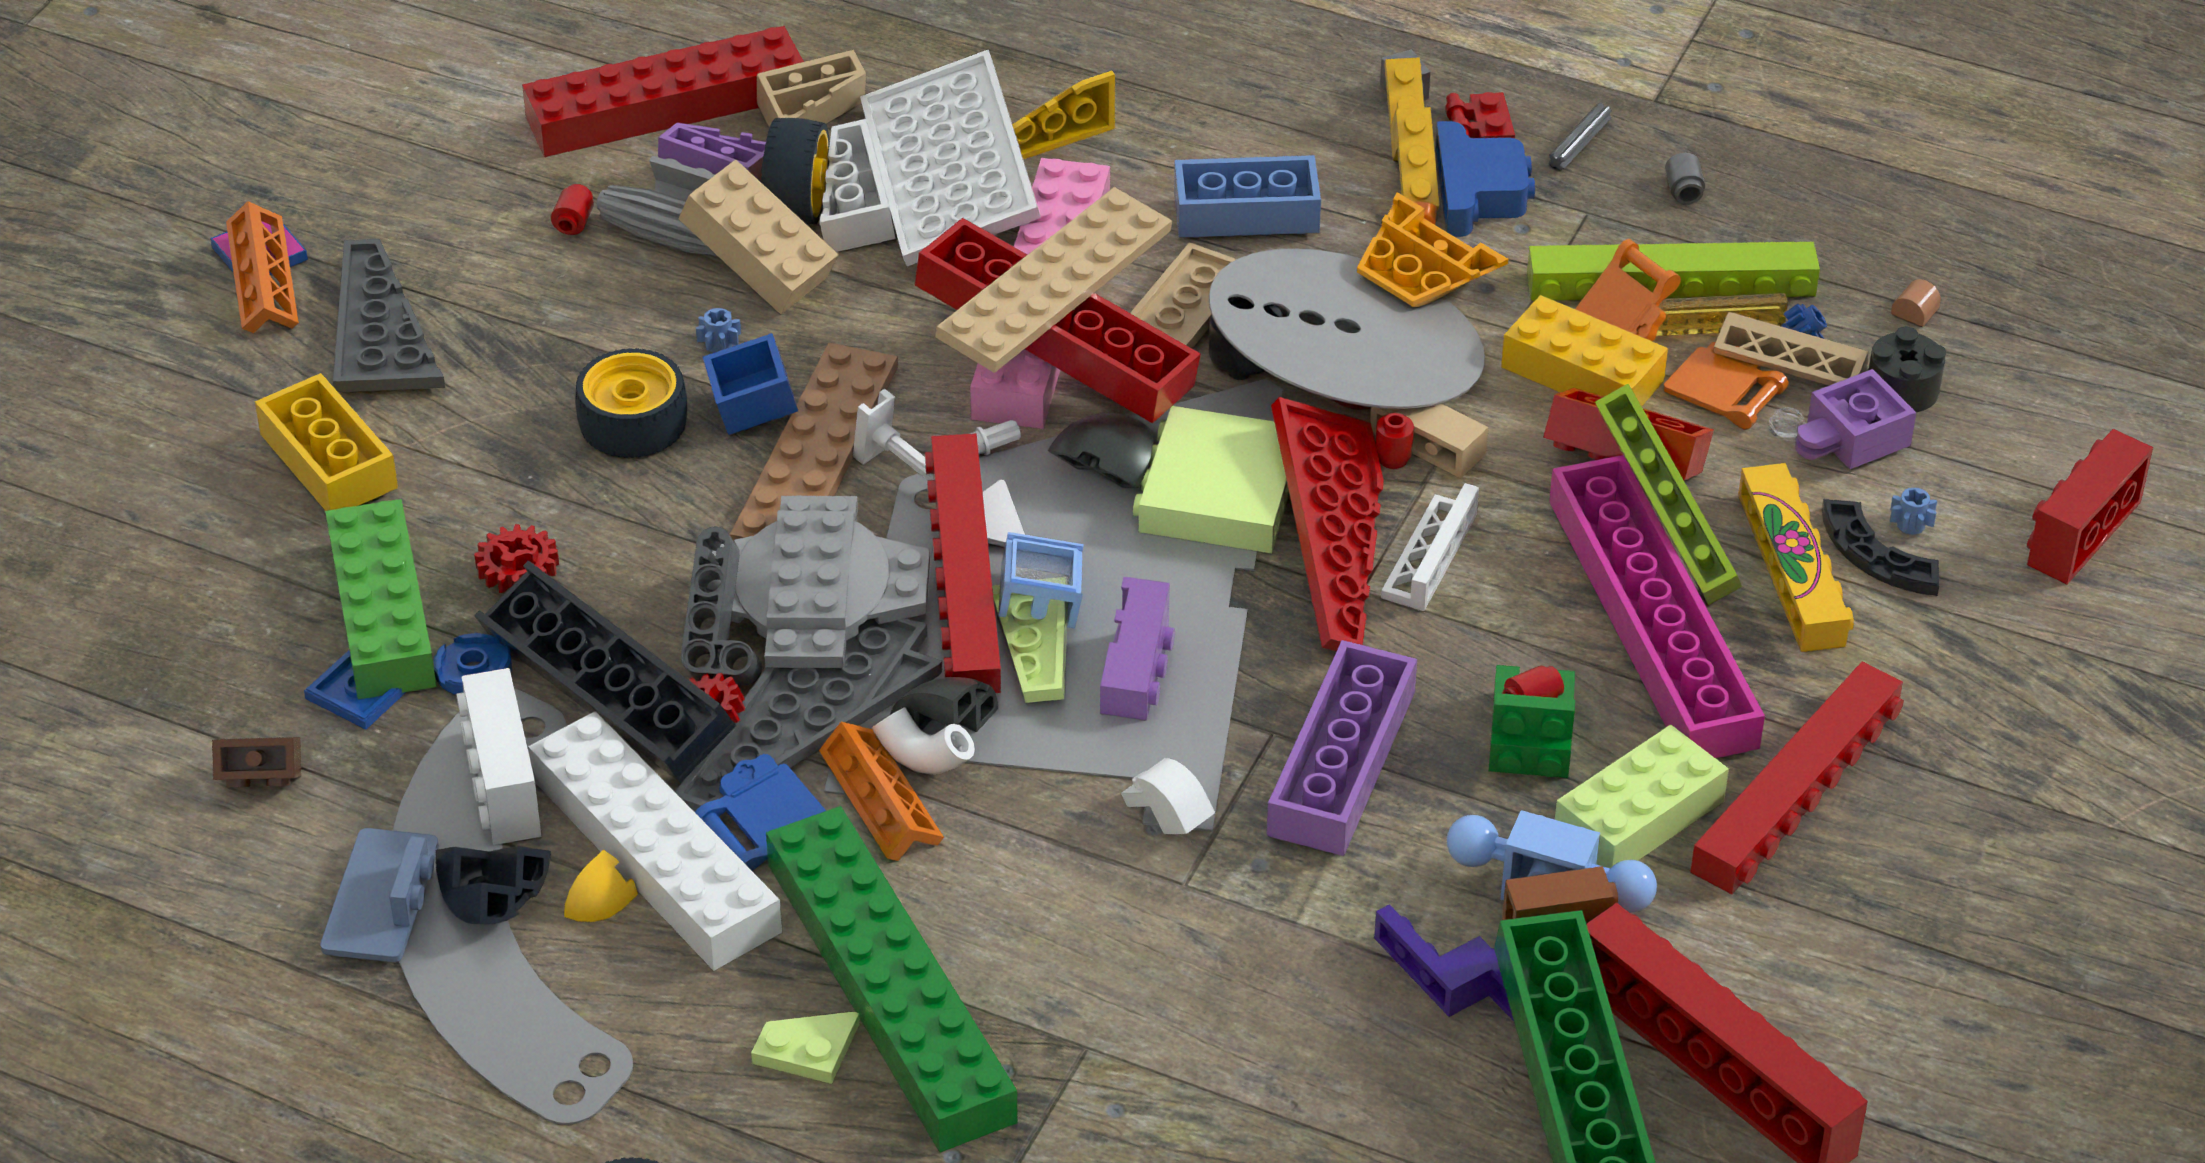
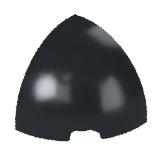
M520 846L493 851L461 847L436 850V872L443 899L457 918L469 924H497L519 915L518 910L530 898L536 897L540 892L548 873L551 851Z

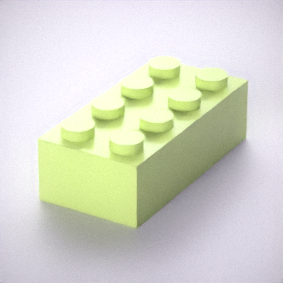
M1669 725L1558 799L1555 820L1600 832L1596 865L1611 868L1623 860L1638 861L1724 802L1729 768L1675 727Z

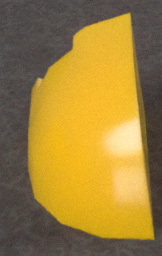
M604 849L586 865L575 879L565 902L564 917L578 922L604 920L621 911L638 895L633 879L630 878L627 882L615 868L619 861Z

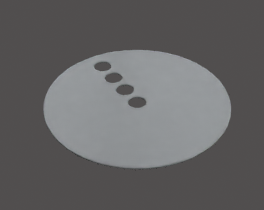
M1314 249L1267 250L1249 254L1229 263L1216 275L1211 284L1209 308L1212 317L1224 337L1241 354L1275 377L1330 399L1377 408L1407 409L1434 406L1458 398L1469 391L1480 378L1484 368L1485 354L1481 339L1469 320L1452 303L1441 297L1432 303L1420 307H1412L1357 273V266L1362 258ZM1231 297H1242L1249 300L1254 307L1252 309H1239L1231 305L1228 299ZM1266 305L1283 307L1288 311L1289 316H1272L1263 307ZM1299 314H1316L1325 323L1322 325L1308 324L1300 319ZM1340 320L1349 321L1357 325L1360 331L1357 333L1343 332L1334 323Z

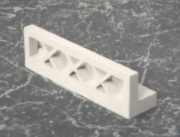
M1465 483L1456 500L1434 495L1381 591V599L1425 611L1477 515L1479 487ZM1439 509L1449 512L1443 521H1440L1436 515ZM1437 533L1432 544L1427 545L1423 537ZM1423 558L1417 569H1414L1410 564L1412 560ZM1412 581L1411 593L1395 589L1397 585Z

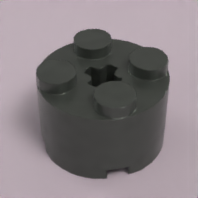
M1908 326L1900 327L1895 333L1887 334L1874 343L1868 371L1873 369L1915 412H1921L1933 406L1938 400L1946 350L1932 339L1918 334L1916 329Z

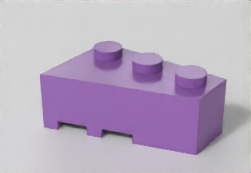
M1123 576L1121 586L1122 610L1116 609L1114 622L1118 623L1113 642H1109L1100 684V714L1147 720L1150 706H1157L1159 701L1160 682H1157L1158 677L1165 678L1168 655H1165V651H1172L1174 645L1175 628L1169 627L1170 583Z

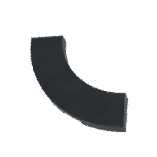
M1823 499L1822 517L1825 529L1831 541L1847 560L1866 574L1893 587L1910 592L1938 596L1939 560L1918 557L1893 546L1888 548L1875 538V532L1867 523L1863 515L1861 502Z

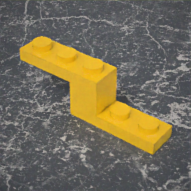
M1420 58L1386 59L1384 66L1393 161H1399L1401 194L1413 202L1432 203L1436 205L1438 211L1439 195L1431 107H1424Z

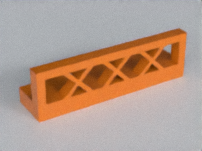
M247 201L226 221L241 327L246 331L254 333L270 319L293 329L299 321L282 216ZM262 222L271 225L272 234L268 231V229L263 225ZM265 245H266V246L272 251V253L275 255L276 261H275V259L270 255V253L266 250ZM269 271L278 280V282L280 283V287L271 278ZM274 299L279 303V305L284 309V311L275 308Z
M841 721L819 749V752L886 858L899 861L914 841L938 846L944 836L874 731Z

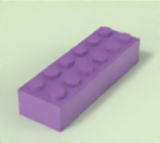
M1344 640L1341 641L1268 801L1267 836L1341 856L1345 855L1414 696L1417 659Z

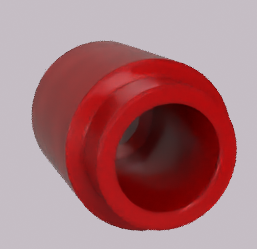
M572 184L561 192L551 214V222L559 232L567 235H577L583 231L594 207L592 192L581 184Z
M1391 413L1382 416L1377 422L1375 444L1379 462L1386 468H1402L1412 456L1414 424L1407 416L1400 413Z
M1540 665L1508 678L1505 681L1502 694L1558 698L1564 693V683L1556 668Z

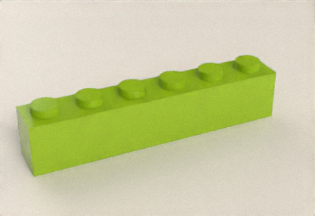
M1626 384L1597 400L1595 403L1604 422L1707 604L1710 605L1740 589L1742 585L1737 573L1630 385Z

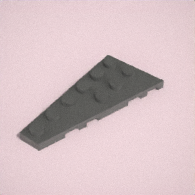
M344 240L333 386L336 391L359 392L445 388L444 376L435 363L431 348L427 346L424 333L408 299L403 294L399 279H396L392 270V264L381 240Z

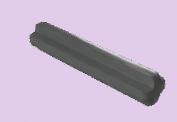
M1602 103L1596 104L1549 154V165L1556 167L1558 170H1563L1611 119V108L1604 106Z

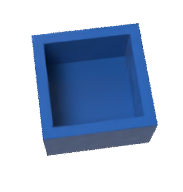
M773 333L703 356L714 398L728 435L798 412L786 369Z

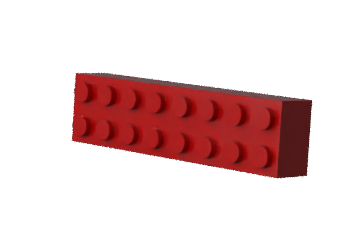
M785 26L770 27L745 35H735L727 39L704 42L696 46L673 49L656 55L637 57L629 61L606 64L598 68L580 72L575 71L567 75L539 79L535 82L522 84L525 116L543 156L548 157L666 130L676 123L692 124L759 108L757 104V74L804 61Z
M961 218L919 252L915 286L958 310L1026 257L1027 254L970 221ZM1093 293L1025 348V350L1152 424L1195 386L1201 353L1096 293Z
M1615 903L1586 924L1611 1011L1616 1017L1795 1162L1849 1163L1858 1156L1868 1101L1863 1098L1857 1089L1844 1083L1824 1063L1815 1060L1801 1049L1791 1037L1782 1034L1767 1022L1762 1014L1753 1011L1739 1000L1729 988L1720 985L1705 973L1700 965L1691 962L1677 951L1667 939L1657 935L1643 924L1638 916L1629 913L1618 903Z

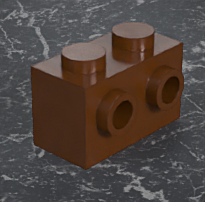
M300 737L212 740L213 780H226V787H250V779H266V786L291 785V778L301 777Z

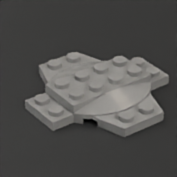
M781 496V505L777 513L776 522L768 525L754 536L734 540L739 548L740 558L731 621L740 623L744 618H748L757 626V633L766 638L765 667L844 668L846 640L859 634L858 626L866 620L875 618L878 624L926 614L930 549L875 536L869 529L857 522V496ZM721 580L711 581L706 587V592L709 593L717 590Z

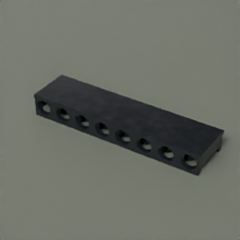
M527 561L523 565L527 572L485 614L479 610L474 615L488 635H493L497 638L500 644L510 649L512 654L590 714L596 711L621 738L682 783L736 727V724L731 720L719 702L537 566Z

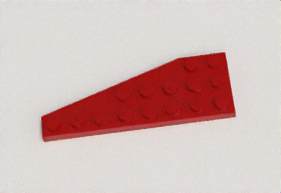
M1278 397L1271 405L1322 648L1337 651L1342 640L1363 645L1367 616L1363 610L1365 600L1369 597L1370 593L1367 579L1373 570L1377 530L1374 529L1375 518L1380 514L1381 504L1378 503V495L1383 490L1384 485L1371 423Z

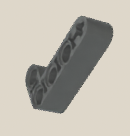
M717 526L703 530L696 542L681 649V662L697 681H700L704 674H709L710 678L713 679L718 673H722L725 679L731 676L736 684L745 686L756 682L760 677L762 663L756 653L745 642L728 640L740 552L729 533ZM721 580L717 590L709 593L706 592V587L711 581ZM715 617V622L711 628L700 630L701 624L705 619ZM710 654L709 662L705 666L695 667L696 661L700 656ZM745 656L748 657V662L744 668L733 670V665L737 659Z

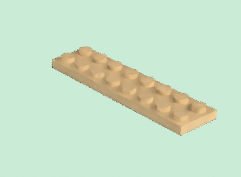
M1113 187L941 322L936 328L935 337L995 373L1167 235L1171 230L1172 220Z

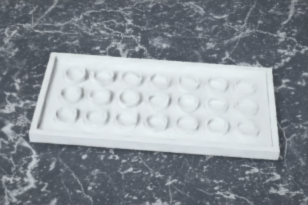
M989 50L860 96L906 266L918 263L919 252L961 218L970 221L994 236L1000 232L1026 225L1033 220L1041 218Z

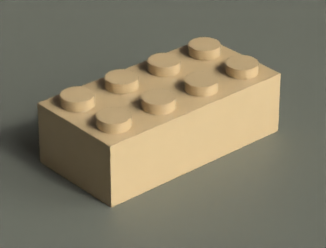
M734 160L689 194L678 218L780 314H783L827 279L839 255L737 160Z

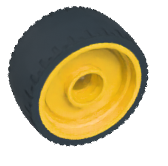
M775 118L770 125L766 138L761 183L806 225L817 224L823 209V193L826 191V169L829 167L828 153L830 141L827 125L823 122L802 118Z
M639 348L615 350L593 359L583 368L577 378L575 405L579 427L587 443L600 452L624 458L648 456L671 446L682 435L687 420L686 387L679 367L667 356L656 351L653 352L652 350Z

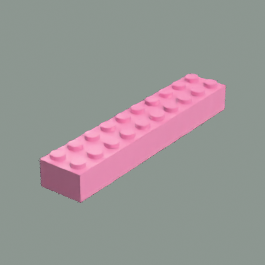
M1041 158L1032 186L1041 218L1020 226L1014 247L1028 255L1110 191V166ZM1025 349L995 373L977 364L970 386L971 420L1000 424L1013 420L1017 422L1018 426L1044 429L1060 370Z

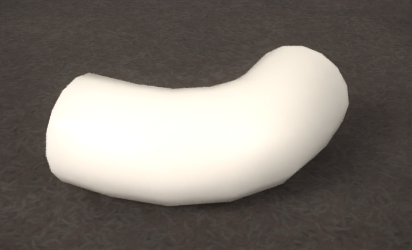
M905 707L872 727L877 738L897 762L917 773L941 774L959 767L974 755L973 740L960 725L950 724L936 734H926L916 725Z

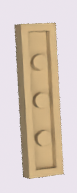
M1728 312L1714 345V353L1825 385H1832L1866 372L1868 367V351Z

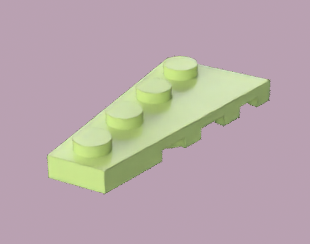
M1066 578L1044 580L1046 582L1067 585ZM993 585V598L999 614L1000 585ZM1011 593L1006 617L999 616L1025 703L1064 699L1068 602L1050 599L1045 618L1035 619L1031 615L1033 596Z

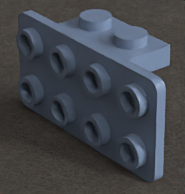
M364 828L359 831L320 943L323 954L387 962H397L402 959L417 912L423 906L424 890L427 881L433 875L436 850L439 847L438 838L435 835Z

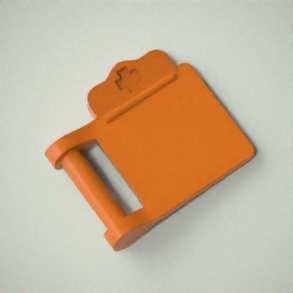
M1626 239L1618 246L1610 264L1575 310L1653 342L1658 328L1666 319V313L1658 306L1678 288L1681 277L1673 270H1664L1640 252L1638 244L1631 239ZM1631 262L1655 280L1657 285L1653 293L1623 271L1622 268Z
M1716 341L1712 342L1707 348L1698 347L1664 383V392L1725 416L1744 430L1750 429L1757 421V414L1775 395L1782 394L1789 385L1787 377L1782 372L1762 371L1759 365L1714 353ZM1757 382L1763 386L1746 405H1737Z

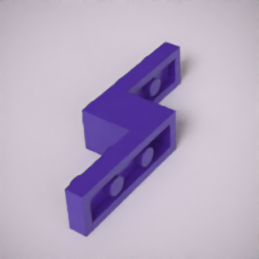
M1390 904L1376 911L1374 939L1448 1017L1490 996L1514 1021L1495 950L1480 936L1439 957L1435 947L1429 942L1426 943L1415 932L1411 922L1406 917H1401Z

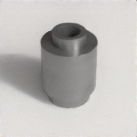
M1679 153L1672 156L1665 165L1672 196L1681 204H1693L1699 201L1705 190V182L1698 157L1691 153Z

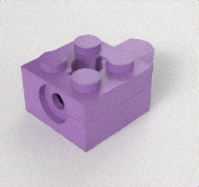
M1871 369L1812 392L1808 421L1806 424L1798 426L1795 449L1799 455L1809 460H1814L1833 452L1849 469L1911 446L1916 412Z

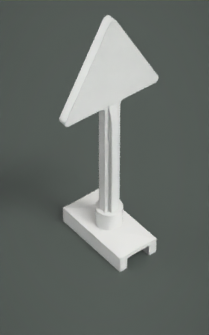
M884 388L879 392L878 405L873 409H870L864 403L858 406L853 457L864 465L882 451L890 450L925 479L934 480L933 474L926 475L925 457L900 438V433L892 427L895 396ZM999 480L983 491L988 543L1005 547L1008 532L1024 535L1025 533L1006 482Z

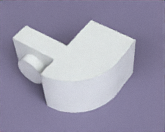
M1164 758L1147 771L1135 776L1132 779L1133 785L1121 793L1127 807L1150 806L1164 834H1187L1215 814L1203 787L1196 777L1181 763L1170 758Z

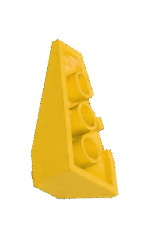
M1109 71L1082 80L1014 122L1012 125L1023 160L1115 129L1114 72Z

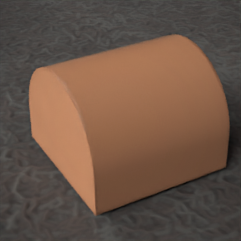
M1922 279L1914 280L1892 305L1891 314L1924 327L1940 307V293L1932 283Z

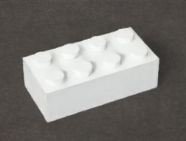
M506 668L462 676L464 692L457 693L456 696L460 717L467 716V720L461 721L460 725L464 745H472V749H466L469 771L472 774L478 773L479 776L472 778L476 802H484L485 804L484 806H478L482 830L490 829L493 845L542 837L535 780L510 669Z

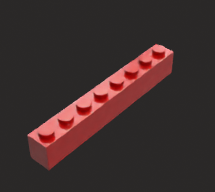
M977 433L931 436L932 452H925L926 475L933 474L934 479L927 480L928 502L936 503V509H930L931 532H939V538H933L934 561H941L942 567H935L937 591L944 590L945 596L938 597L939 620H947V627H941L942 650H950V657H944L945 678L961 677L974 679L990 685L995 693H1001V666Z
M1862 661L1695 843L1690 873L1731 895L1743 882L1748 884L1755 876L1758 865L1764 859L1769 860L1773 857L1782 838L1785 835L1791 836L1795 832L1801 817L1807 811L1813 812L1825 790L1827 788L1833 789L1839 782L1843 770L1848 765L1854 766L1867 743H1874L1878 739L1884 724L1889 719L1893 721L1897 718L1904 703V700L1900 698L1903 681Z

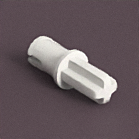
M1013 420L984 430L982 427H977L975 432L970 433H977L979 454L984 453V455H989L990 449L1021 438L1019 426Z

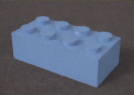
M1315 155L1175 160L1174 198L1179 237H1232L1238 235L1320 232L1321 196Z

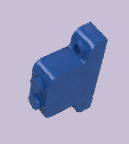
M1453 121L1437 122L1435 154L1446 232L1454 237H1463L1473 231L1474 222H1478L1479 218H1518L1523 216L1527 211L1528 199L1535 198L1534 178H1528L1531 177L1532 162L1531 156H1525L1522 142L1514 138H1469V135H1466L1464 126L1460 123Z

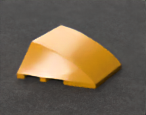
M1397 192L1390 211L1382 219L1381 228L1376 237L1372 238L1357 266V273L1412 307H1420L1440 299L1482 275L1507 265L1509 259L1481 242L1472 248L1424 219L1425 208Z

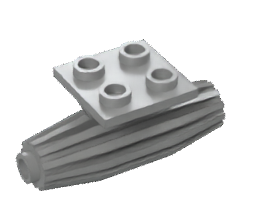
M652 155L649 162L656 179L655 191L610 185L607 190L600 192L596 205L600 211V217L646 240L688 253L717 256L678 219L688 195L715 175L704 168L695 169L685 166L671 158L663 159Z

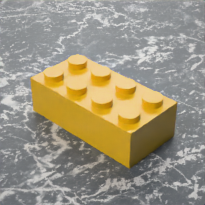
M1540 295L1504 334L1501 368L1558 392L1577 388L1605 397L1629 384L1640 405L1643 406L1664 382L1668 348Z
M321 373L255 401L260 435L325 511L359 506L398 488L393 454Z

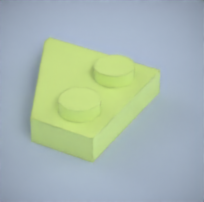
M845 1012L768 1021L765 1023L751 1052L752 1064L832 1084L860 1025L859 1013Z

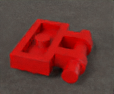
M1504 92L1470 94L1469 103H1464L1457 93L1447 95V103L1445 105L1447 117L1453 122L1463 125L1469 138L1515 139V132Z

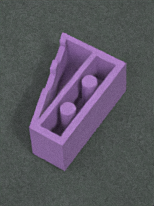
M676 123L658 137V157L663 159L671 158L682 165L695 169L704 168L715 175L734 160H737L761 182L766 142L752 140V134L741 132L740 138L720 135V129Z

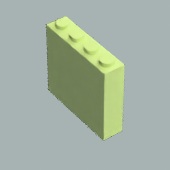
M1172 406L1167 420L1161 419L1157 436L1159 444L1152 445L1149 461L1151 469L1146 470L1141 482L1143 493H1137L1135 496L1133 516L1139 517L1138 532L1272 553L1289 498V489L1274 421Z

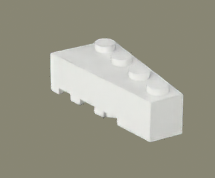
M866 119L832 126L828 153L829 167L826 169L825 177L826 191L823 193L822 201L823 214L820 216L823 240L834 251L839 252L896 239L890 208Z

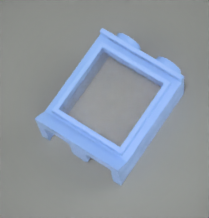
M1008 532L1001 562L998 616L1006 617L1011 593L1033 596L1031 615L1035 619L1045 618L1050 599L1068 602L1067 627L1075 629L1083 596L1081 585L1084 544Z

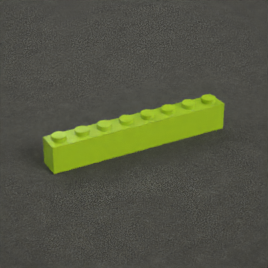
M1814 242L1638 244L1640 252L1664 270H1673L1681 277L1678 288L1665 299L1816 297L1820 267ZM1620 244L1529 246L1527 278L1531 301H1535L1540 295L1554 301L1582 300L1610 264ZM1631 262L1622 268L1623 271L1653 293L1657 285L1655 280Z

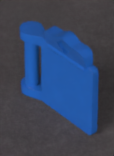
M762 754L753 760L739 761L732 772L721 778L719 791L723 797L701 805L695 813L751 871H754L768 859L766 832L826 810L787 764L777 765L770 755ZM725 811L756 847L755 849L747 851L719 818Z

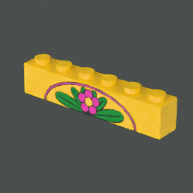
M1786 463L1742 468L1738 497L1800 651L1808 652L1846 647L1848 632L1853 630L1854 627L1853 613L1850 607H1845L1841 584L1839 581H1834L1830 558L1827 554L1824 555L1821 549L1819 531L1817 528H1812L1807 503H1802L1799 497L1797 479L1791 477Z

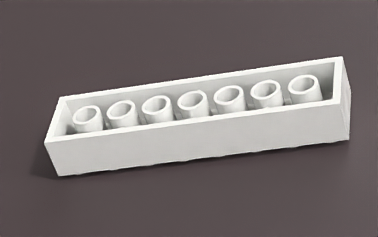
M596 711L528 746L535 783L600 852L604 849L619 861L615 868L627 880L633 879L637 891L713 971L782 933L780 899Z

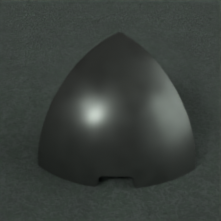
M1115 413L1093 414L1081 418L1065 428L1053 441L1048 452L1076 469H1092L1122 488H1139L1151 457L1152 433L1145 423L1129 416Z
M947 677L931 680L915 687L895 703L890 715L905 707L921 731L934 719L946 726L959 724L977 732L998 710V700L994 689L990 685L969 678Z

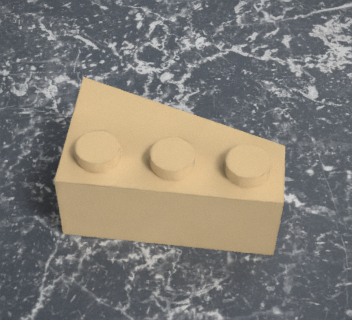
M850 50L758 73L757 104L769 128L775 118H802L827 124L861 104L860 96L865 95L866 72L855 51Z

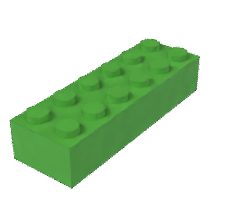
M402 499L325 511L358 700L383 696L392 688L402 689V693L436 687L432 652Z

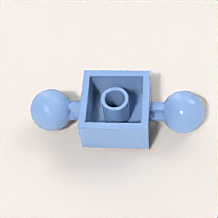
M1522 810L1508 839L1499 837L1495 826L1488 819L1479 815H1467L1459 818L1452 824L1447 834L1448 851L1452 858L1461 865L1479 867L1488 863L1492 858L1504 862L1500 900H1504L1505 882L1508 879L1600 867V865H1596L1600 832ZM1623 860L1611 868L1603 867L1608 882H1614L1616 885L1618 904L1628 912L1641 911L1653 901L1657 891V881L1654 873L1646 864L1637 860Z

